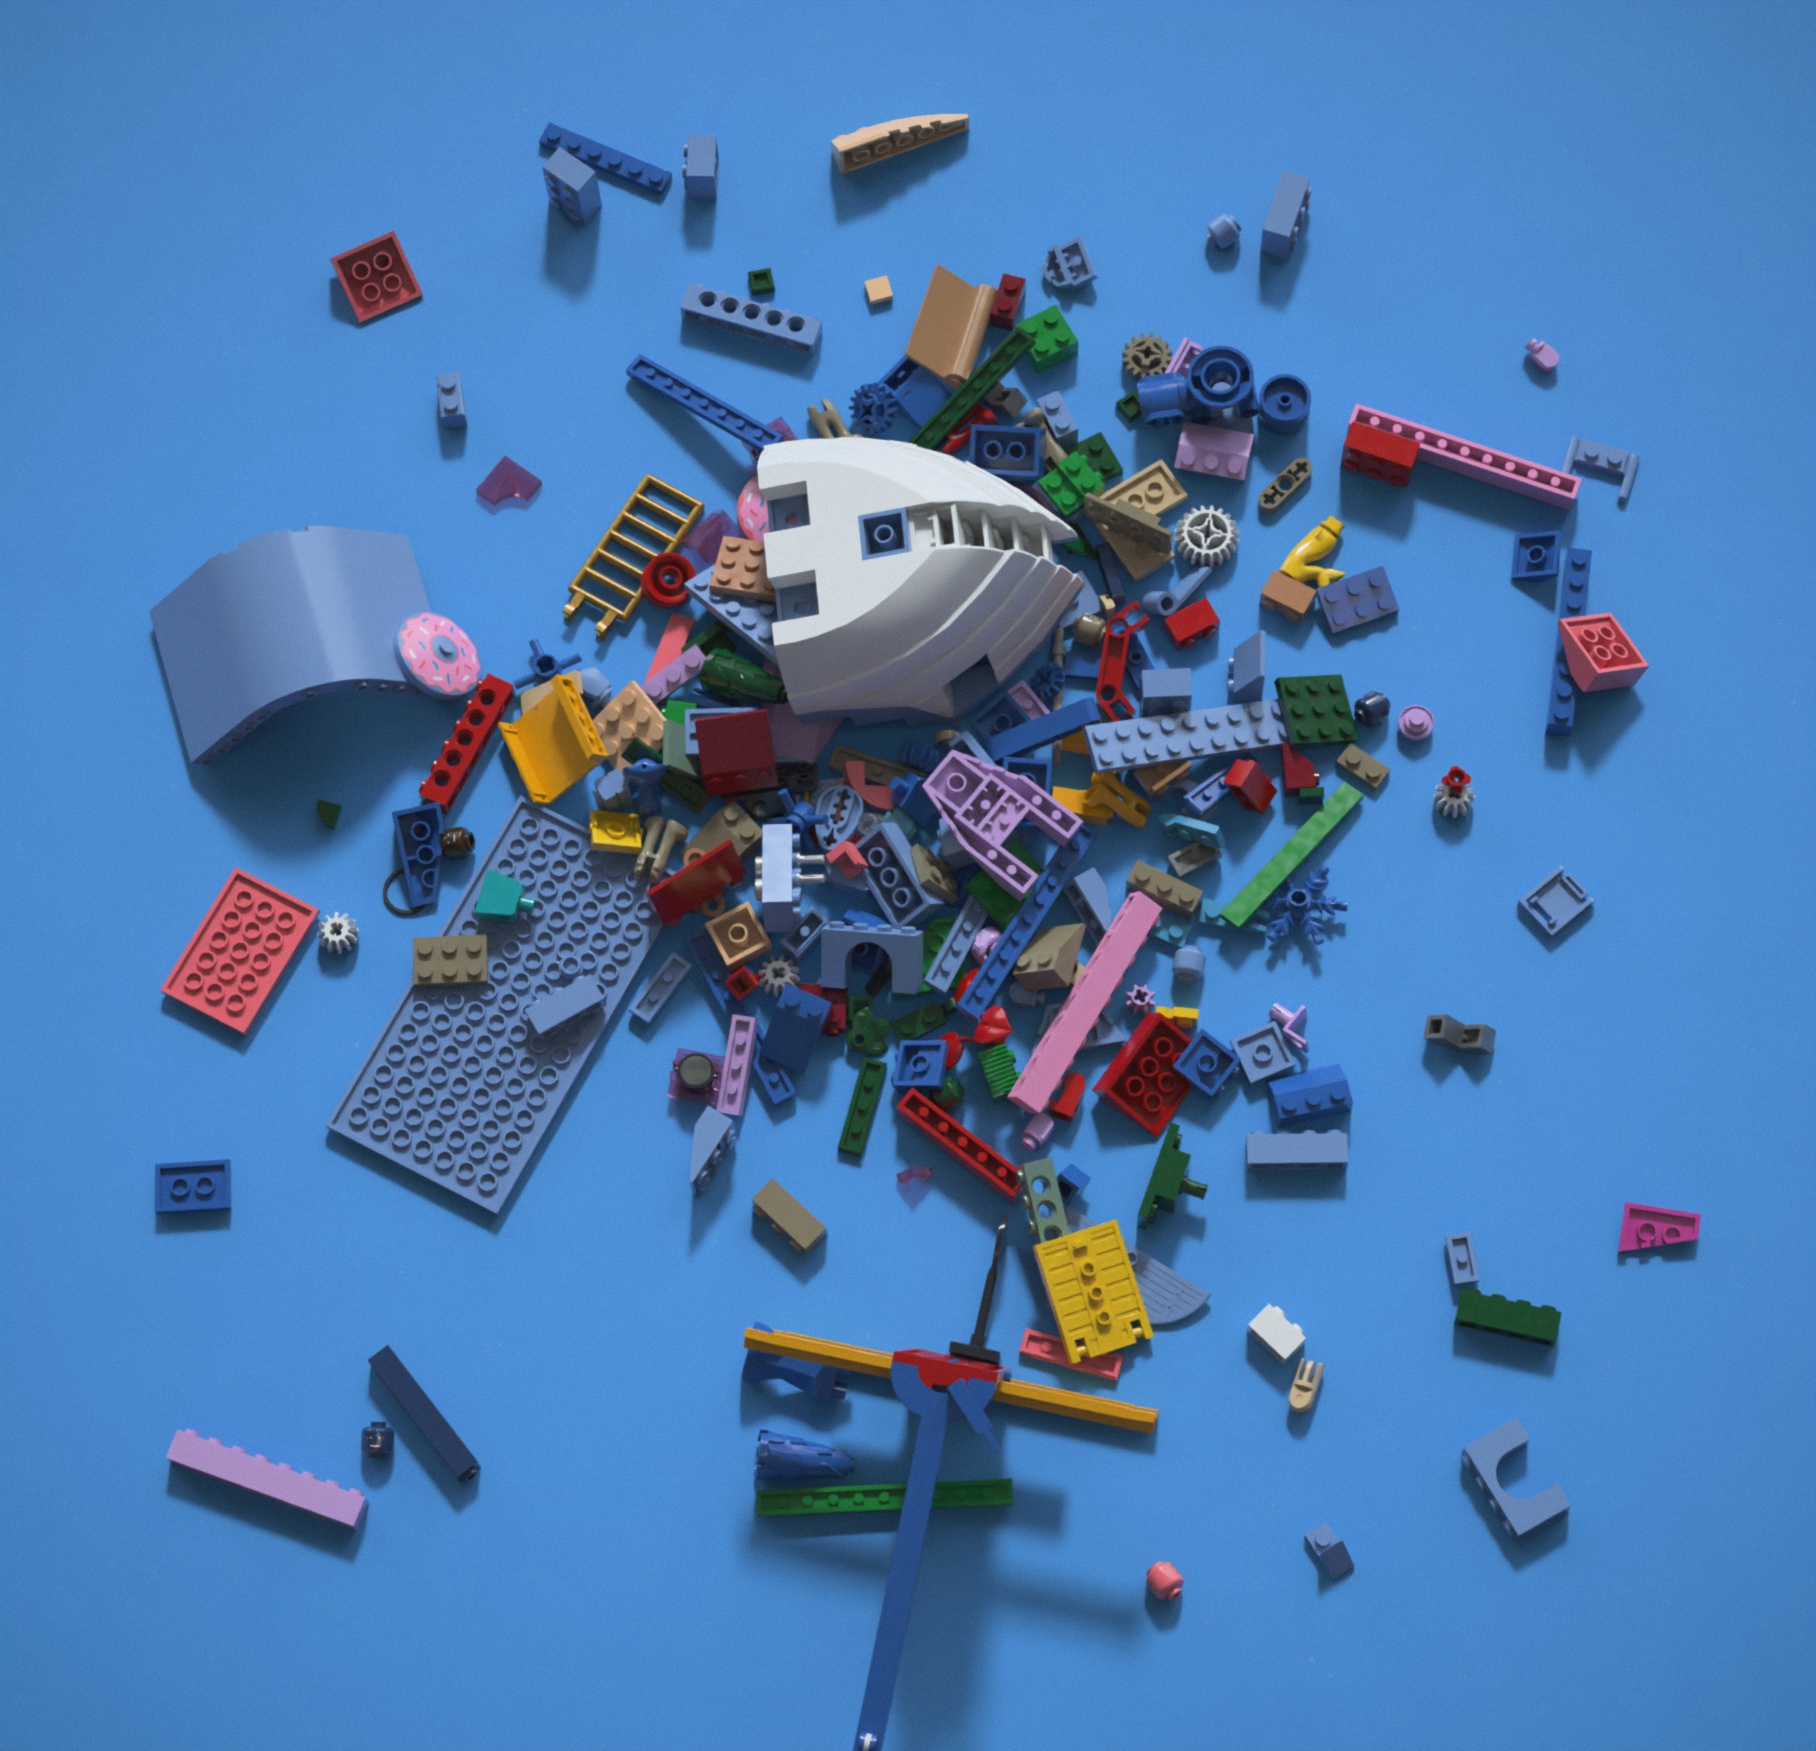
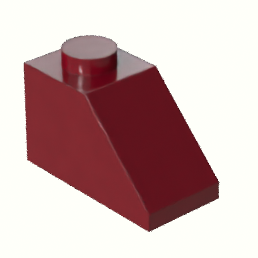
M1282 743L1281 759L1285 797L1298 796L1300 788L1319 786V773L1314 772L1313 763L1288 743Z

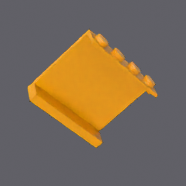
M558 674L550 679L554 690L513 724L498 723L502 732L501 736L507 743L510 756L518 767L519 775L529 791L530 799L534 803L543 805L552 804L609 757L572 677Z

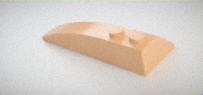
M968 114L926 115L898 119L868 128L863 127L854 133L840 135L832 140V154L842 175L969 130Z

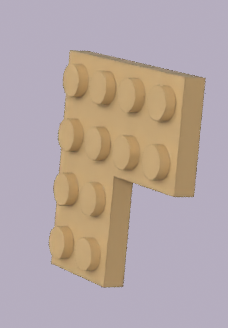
M1160 459L1105 492L1099 498L1114 505L1118 499H1121L1158 517L1188 499V494L1163 460ZM1091 522L1104 541L1108 543L1112 552L1135 583L1175 559V554L1172 550L1169 555L1157 553L1150 546L1144 543H1136L1123 533L1117 534L1112 532L1106 525Z

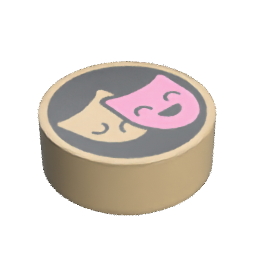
M944 730L935 735L936 746L947 748L950 738L958 732L955 730Z

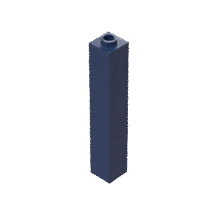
M386 1345L368 1359L371 1367L460 1482L464 1479L466 1481L472 1479L478 1473L477 1469L481 1467L478 1461L389 1345Z

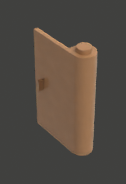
M935 265L904 356L947 382L952 388L959 389L972 374L990 322V313L998 290L987 284H981L974 288L941 265Z

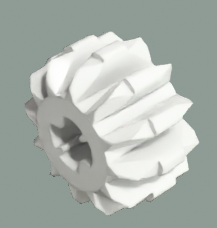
M1437 785L1435 788L1436 794L1433 796V800L1438 802L1436 809H1444V816L1448 815L1449 812L1452 813L1454 819L1457 817V813L1465 816L1467 813L1466 809L1471 810L1473 808L1471 801L1475 800V794L1470 793L1473 788L1472 785L1464 786L1460 794L1453 793L1449 786Z
M335 912L332 919L326 915L327 923H319L318 925L321 931L317 932V936L321 939V946L327 947L330 953L337 949L338 954H341L344 947L351 951L350 943L355 944L358 941L355 937L359 934V929L355 927L356 921L354 919L349 920V916L346 913L340 918L338 912ZM338 930L340 931V933L342 932V934L338 936L335 933Z
M782 955L779 957V961H775V958L771 956V964L763 962L762 967L764 970L758 971V975L762 978L759 981V985L765 987L766 994L773 991L776 998L779 996V992H783L786 983L796 987L794 983L800 982V977L797 976L799 973L798 967H793L794 963L791 959L785 962ZM783 974L784 978L778 977L775 979V975L781 976Z

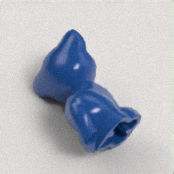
M645 758L638 760L632 766L623 768L624 776L638 785V792L634 793L632 797V806L635 813L641 819L652 817L661 811L662 802L660 797L662 794L657 782L667 772L666 765L657 764Z

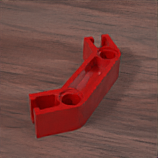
M1136 600L1114 615L1106 625L1096 687V701L1111 722L1122 721L1119 717L1116 718L1111 710L1118 703L1126 709L1125 713L1130 719L1136 715L1135 709L1121 692L1130 639L1150 625V619L1146 614L1134 625L1130 626L1126 619L1134 612L1138 613L1141 609ZM1116 625H1122L1125 628V632L1116 635L1112 632V629ZM1105 691H1112L1115 696L1112 700L1105 701L1101 695Z

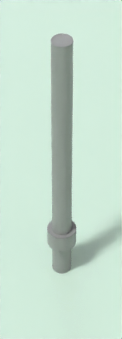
M1055 628L1051 657L1054 658V663L1063 668V658L1066 656V646L1063 645L1064 629ZM1063 688L1058 695L1053 697V711L1062 708ZM1062 740L1052 743V761L1054 766L1061 765Z

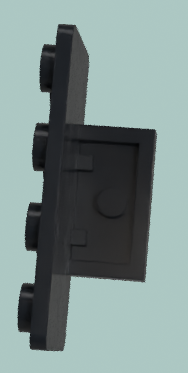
M804 762L792 767L778 766L779 786L721 794L722 802L746 800L749 816L752 820L784 816L787 810L778 792L782 789H787L796 805L795 792L818 788L817 764Z

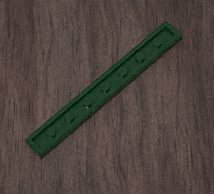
M1018 326L907 443L934 451L947 438V435L969 415L1036 344V341Z

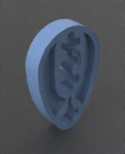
M832 786L826 789L819 797L815 815H828L829 822L828 824L815 825L820 848L826 854L842 841L849 842L863 818L864 807L862 798L855 789L849 786ZM846 793L849 799L844 801V809L846 810L841 811L842 821L833 824V819L831 818H836L837 809L834 807L840 806V797ZM833 833L835 843H832L829 847L826 845V841L830 839Z

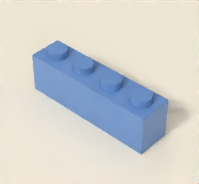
M1313 1130L1302 1131L1301 1134H1291L1290 1131H1278L1276 1134H1266L1264 1131L1251 1132L1246 1137L1247 1170L1347 1169V1133H1341L1339 1130H1329L1323 1134H1316V1131Z

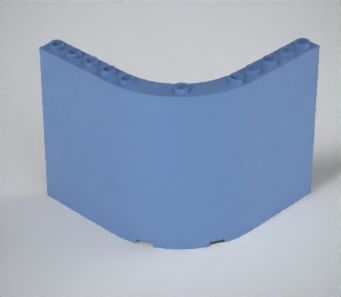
M307 526L306 531L292 532L291 528L262 534L238 543V548L227 554L222 551L209 559L149 611L191 763H198L203 766L213 764L218 757L227 753L229 748L235 743L240 742L246 734L255 730L257 725L267 720L273 713L295 702L313 699L317 695L356 690L357 692L374 691L375 693L388 692L395 695L430 696L418 689L405 676L398 665L393 647L397 628L409 616L419 612H431L408 535L332 526Z

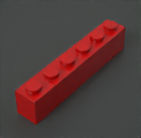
M911 1088L897 1105V1115L1013 1205L1024 1193L1022 1185L1019 1186L1017 1182L1016 1171L1018 1169L914 1088Z

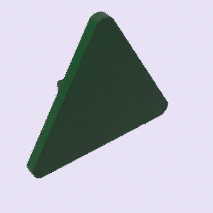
M1069 521L1067 525L1077 533L1079 540L1056 545L1068 549V554L1078 553L1096 560L1098 556L1078 523L1072 524Z

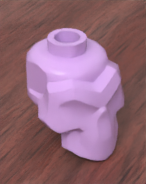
M994 927L982 929L974 939L971 952L981 966L1002 935Z

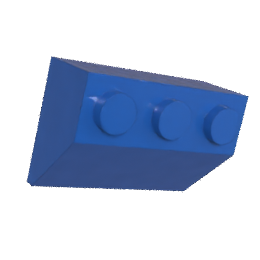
M1340 1064L1267 1079L1278 1127L1351 1112L1353 1100Z

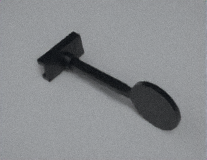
M1003 1216L1001 1219L993 1262L987 1274L974 1334H971L969 1344L951 1341L949 1346L950 1355L999 1365L1001 1353L984 1348L986 1340L984 1334L998 1277L997 1266L1005 1241L1008 1216Z

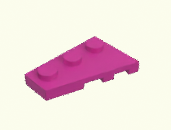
M1625 1202L1618 1252L1697 1240L1701 1214Z

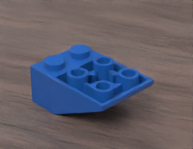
M903 356L877 382V386L885 385V392L888 390L892 391L890 398H896L893 406L897 407V411L919 429L953 395L934 374L906 356Z

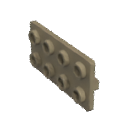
M1091 493L1086 494L1084 515L1088 520L1096 524L1106 525L1114 533H1123L1136 543H1144L1157 553L1170 554L1173 532L1159 526L1161 518L1121 499H1118L1114 505Z

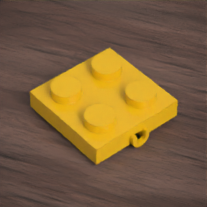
M591 810L589 833L591 834L592 850L640 854L643 828H640L638 814Z

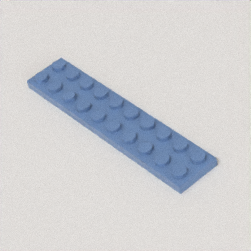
M1279 699L1085 726L1082 730L1095 774L1282 747V743L1290 745Z

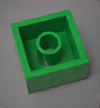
M1056 305L1015 325V329L1020 326L1036 341V344L1029 350L1026 357L1037 374L1078 354V340Z

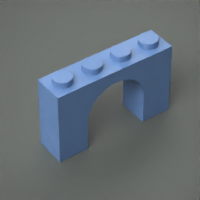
M832 921L821 929V987L845 989L849 986L852 978L853 951L859 943L871 942L881 946L890 956L892 962V992L917 994L922 990L923 931H916V928L911 926L892 929L891 925H877V928L868 927L866 923H854L853 926H847L842 921Z
M1517 1417L1465 1446L1462 1450L1463 1456H1461L1465 1467L1468 1470L1472 1469L1476 1475L1475 1482L1481 1492L1486 1491L1490 1500L1488 1503L1495 1514L1499 1513L1504 1521L1502 1526L1508 1536L1513 1535L1515 1540L1567 1512L1571 1507L1570 1502L1558 1483L1528 1499L1514 1498L1505 1493L1500 1487L1496 1477L1498 1463L1506 1456L1526 1446L1530 1440Z

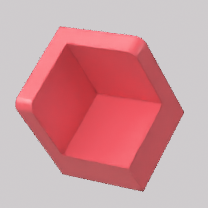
M842 841L825 855L830 863L839 866L848 880H852L868 867L864 858L851 842Z

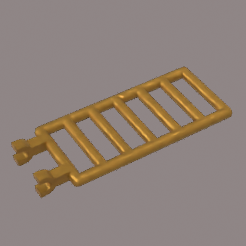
M646 474L568 586V591L574 597L562 610L565 613L564 619L572 623L579 609L586 601L606 612L604 618L594 628L597 631L596 636L605 640L615 621L618 619L622 622H627L645 595L642 592L641 586L635 593L592 568L600 558L641 581L642 570L605 551L612 540L650 561L659 555L619 533L618 530L623 523L627 522L667 544L668 546L663 553H675L705 509V505L655 476ZM649 485L692 507L693 510L687 519L643 496ZM638 503L679 525L680 529L672 537L630 513ZM589 577L630 600L624 611L580 588L585 578Z

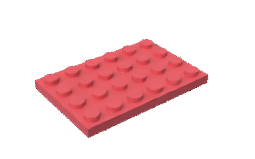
M235 867L160 991L246 1036L319 916V909Z

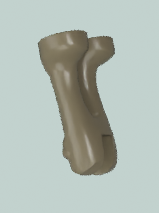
M828 398L821 400L824 412L820 414L814 404L807 408L809 418L822 439H834L829 426L834 428L838 437L863 438L860 434L851 435L839 412Z
M1036 407L1023 416L1024 422L1014 427L1046 428L1044 471L1049 474L1057 468V463L1068 455L1050 432L1041 407Z
M652 816L646 818L643 828L647 835L635 864L634 877L642 880L646 870L651 871L649 883H657L665 870L673 845L675 843H683L688 837V830L676 821L669 820L666 825L663 818ZM664 833L658 852L653 854L656 843Z

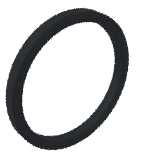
M404 868L398 869L385 881L383 887L385 902L397 913L405 915L417 913L425 908L427 904L411 910H402L393 906L388 899L387 889L389 883L395 876L404 873Z

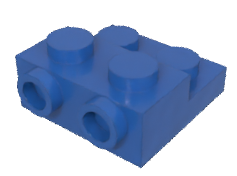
M1202 1028L1171 1068L1190 1082L1189 1086L1207 1100H1210L1212 1096L1217 1099L1225 1089L1222 1083L1227 1077L1232 1079L1239 1071L1240 1067L1237 1064L1241 1058Z
M946 1040L900 1041L899 1050H896L895 1072L891 1075V1083L899 1094H907L911 1088H914L922 1094L923 1090H942L949 1043Z

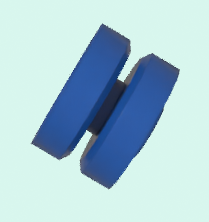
M1278 374L1269 378L1263 384L1259 394L1258 416L1262 425L1270 432L1279 435H1287L1299 431L1306 424L1310 413L1311 392L1307 384L1299 377L1290 374Z

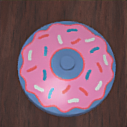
M419 612L409 616L397 628L393 641L396 660L405 676L418 689L438 699L455 700L464 697L476 686L481 675L480 656L471 638L455 622L440 614Z

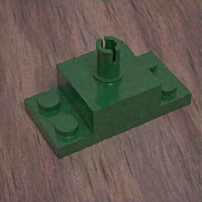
M1171 1122L1138 1212L1137 1227L1143 1230H1147L1149 1223L1154 1224L1158 1212L1157 1209L1173 1214L1180 1194L1185 1193L1204 1200L1209 1186L1208 1184L1187 1178L1191 1155L1179 1151L1183 1135L1179 1134L1180 1125Z

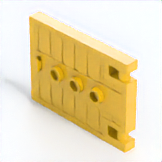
M1117 1219L1032 1246L1069 1364L1080 1362V1357L1085 1355L1087 1358H1092L1137 1343L1136 1338L1142 1337V1340L1154 1337ZM1136 1320L1138 1327L1132 1329L1130 1322ZM1081 1338L1083 1345L1076 1347L1075 1340Z

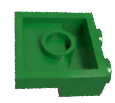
M1076 451L1057 463L1056 469L1038 480V486L1066 519L1085 507V496L1087 493L1100 497L1104 494L1105 479L1098 471L1094 473L1090 468L1091 463L1087 456L1084 454L1080 456Z

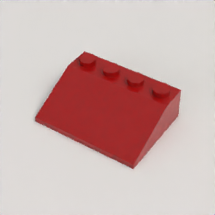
M730 839L646 892L648 904L664 928L668 925L671 928L683 921L682 917L687 913L695 914L704 907L702 905L709 899L712 902L724 895L723 890L730 886L735 888L745 881L746 870Z
M1160 1012L1147 1013L1092 1091L1116 1111L1157 1137L1192 1089L1189 1086L1190 1082L1171 1068L1192 1040Z

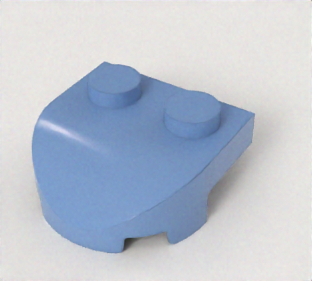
M1081 236L1061 246L1054 244L1047 251L1048 256L1045 263H1042L1046 279L1054 286L1063 290H1076L1098 278L1084 239Z

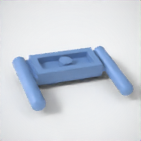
M1573 436L1571 437L1561 472L1570 475L1575 461L1580 465L1619 476L1624 475L1618 499L1624 502L1628 498L1640 456L1636 453L1630 454L1629 451L1586 439L1580 440V438Z

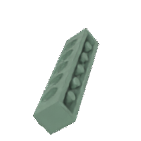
M1052 1157L1019 1165L1018 1171H1016V1178L1019 1186L1022 1185L1023 1188L1022 1204L1024 1209L1028 1210L1030 1218L1027 1221L1028 1230L1031 1235H1034L1036 1245L1047 1242L1044 1237L1047 1229L1054 1233V1239L1069 1235ZM1035 1180L1040 1181L1043 1185V1190L1040 1194L1033 1189ZM1040 1205H1045L1048 1208L1049 1214L1047 1218L1040 1216ZM1039 1270V1277H1040L1041 1283L1044 1284V1283H1043L1042 1276H1041V1273H1040V1270ZM1045 1294L1046 1306L1048 1309H1051L1053 1314L1048 1295Z

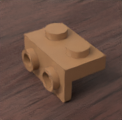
M1190 761L1141 767L1133 774L1150 797L1156 793L1160 796L1170 789L1169 784L1175 779L1180 782L1190 774L1188 770L1192 764Z

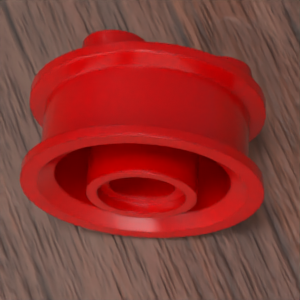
M672 552L661 553L652 558L644 568L641 575V589L645 597L655 606L675 608L683 604L690 596L684 591V583L695 577L696 573L692 564L682 555ZM663 576H670L674 584H666Z

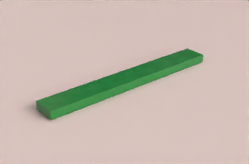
M1344 782L1220 913V918L1240 931L1363 800V794Z

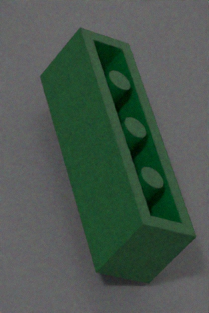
M1468 1288L1466 1291L1461 1290L1453 1325L1554 1347L1562 1312L1556 1311V1308L1552 1306L1542 1305L1541 1307H1536L1526 1300H1516L1514 1302L1506 1300V1297L1503 1295L1492 1294L1487 1296L1481 1294V1291Z

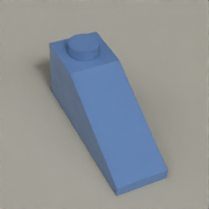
M1093 867L1070 880L1062 889L1098 946L1112 924V916L1107 888L1101 876Z

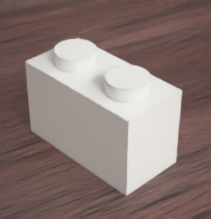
M1268 1304L1248 1324L1247 1331L1285 1365L1305 1344V1332L1297 1324L1294 1323L1292 1325L1285 1319L1287 1317L1286 1314L1279 1307H1272Z

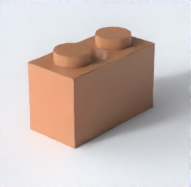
M1274 570L1261 592L1260 603L1270 611L1276 610L1284 614L1290 621L1303 623L1315 601L1316 590Z

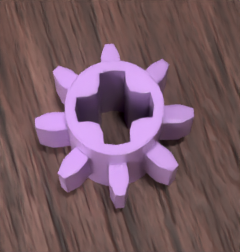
M1134 984L1133 992H1126V997L1131 999L1126 1002V1008L1132 1007L1134 1015L1138 1012H1143L1147 1015L1148 1007H1155V1002L1150 1000L1155 997V992H1149L1147 984L1143 987H1137ZM1140 997L1142 1000L1145 999V1001L1141 1003V1001L1136 1000V998Z

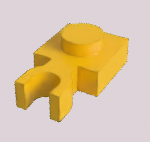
M1161 1006L1156 1008V1013L1160 1012L1169 1021H1173V1024H1177L1178 1027L1191 1028L1192 1026H1197L1199 1009L1182 1007L1170 1009Z

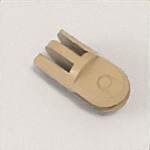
M1301 1358L1288 1397L1289 1407L1295 1413L1304 1414L1312 1407L1324 1371V1364L1319 1363L1315 1372L1316 1362L1309 1361L1306 1366V1360Z

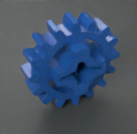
M873 382L861 385L860 388L854 390L855 396L850 397V400L854 403L852 406H849L850 410H854V414L850 417L851 419H857L856 427L863 426L862 432L869 431L870 434L882 433L893 426L891 421L897 419L893 414L894 411L898 410L897 407L893 406L896 398H890L892 391L888 390L885 392V385L883 384L877 386V383Z

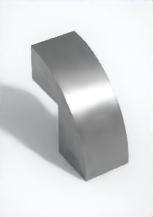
M999 382L981 403L999 414L1015 418L1026 405L1028 399L1018 388H1007Z
M1448 1014L1429 1015L1423 1039L1455 1051L1492 1054L1496 1030L1486 1024L1464 1025Z

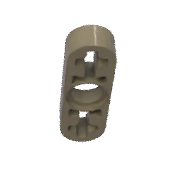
M1305 458L1294 460L1260 493L1258 506L1262 512L1270 514L1277 511L1311 477L1312 464ZM1297 467L1300 469L1305 467V473L1300 472L1295 480L1294 476L1297 473ZM1282 481H1288L1291 483L1292 488L1284 491L1278 485ZM1275 492L1277 495L1274 497L1273 504L1268 503L1266 505L1265 498L1270 500Z

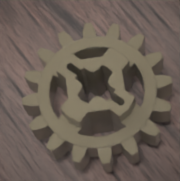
M1141 333L1140 339L1133 336L1132 344L1126 342V350L1122 351V365L1127 366L1126 373L1133 372L1134 380L1138 376L1143 378L1165 373L1173 359L1171 358L1172 349H1168V341L1161 343L1162 336H1158L1155 339L1153 338V333H1150L1149 337H1145Z

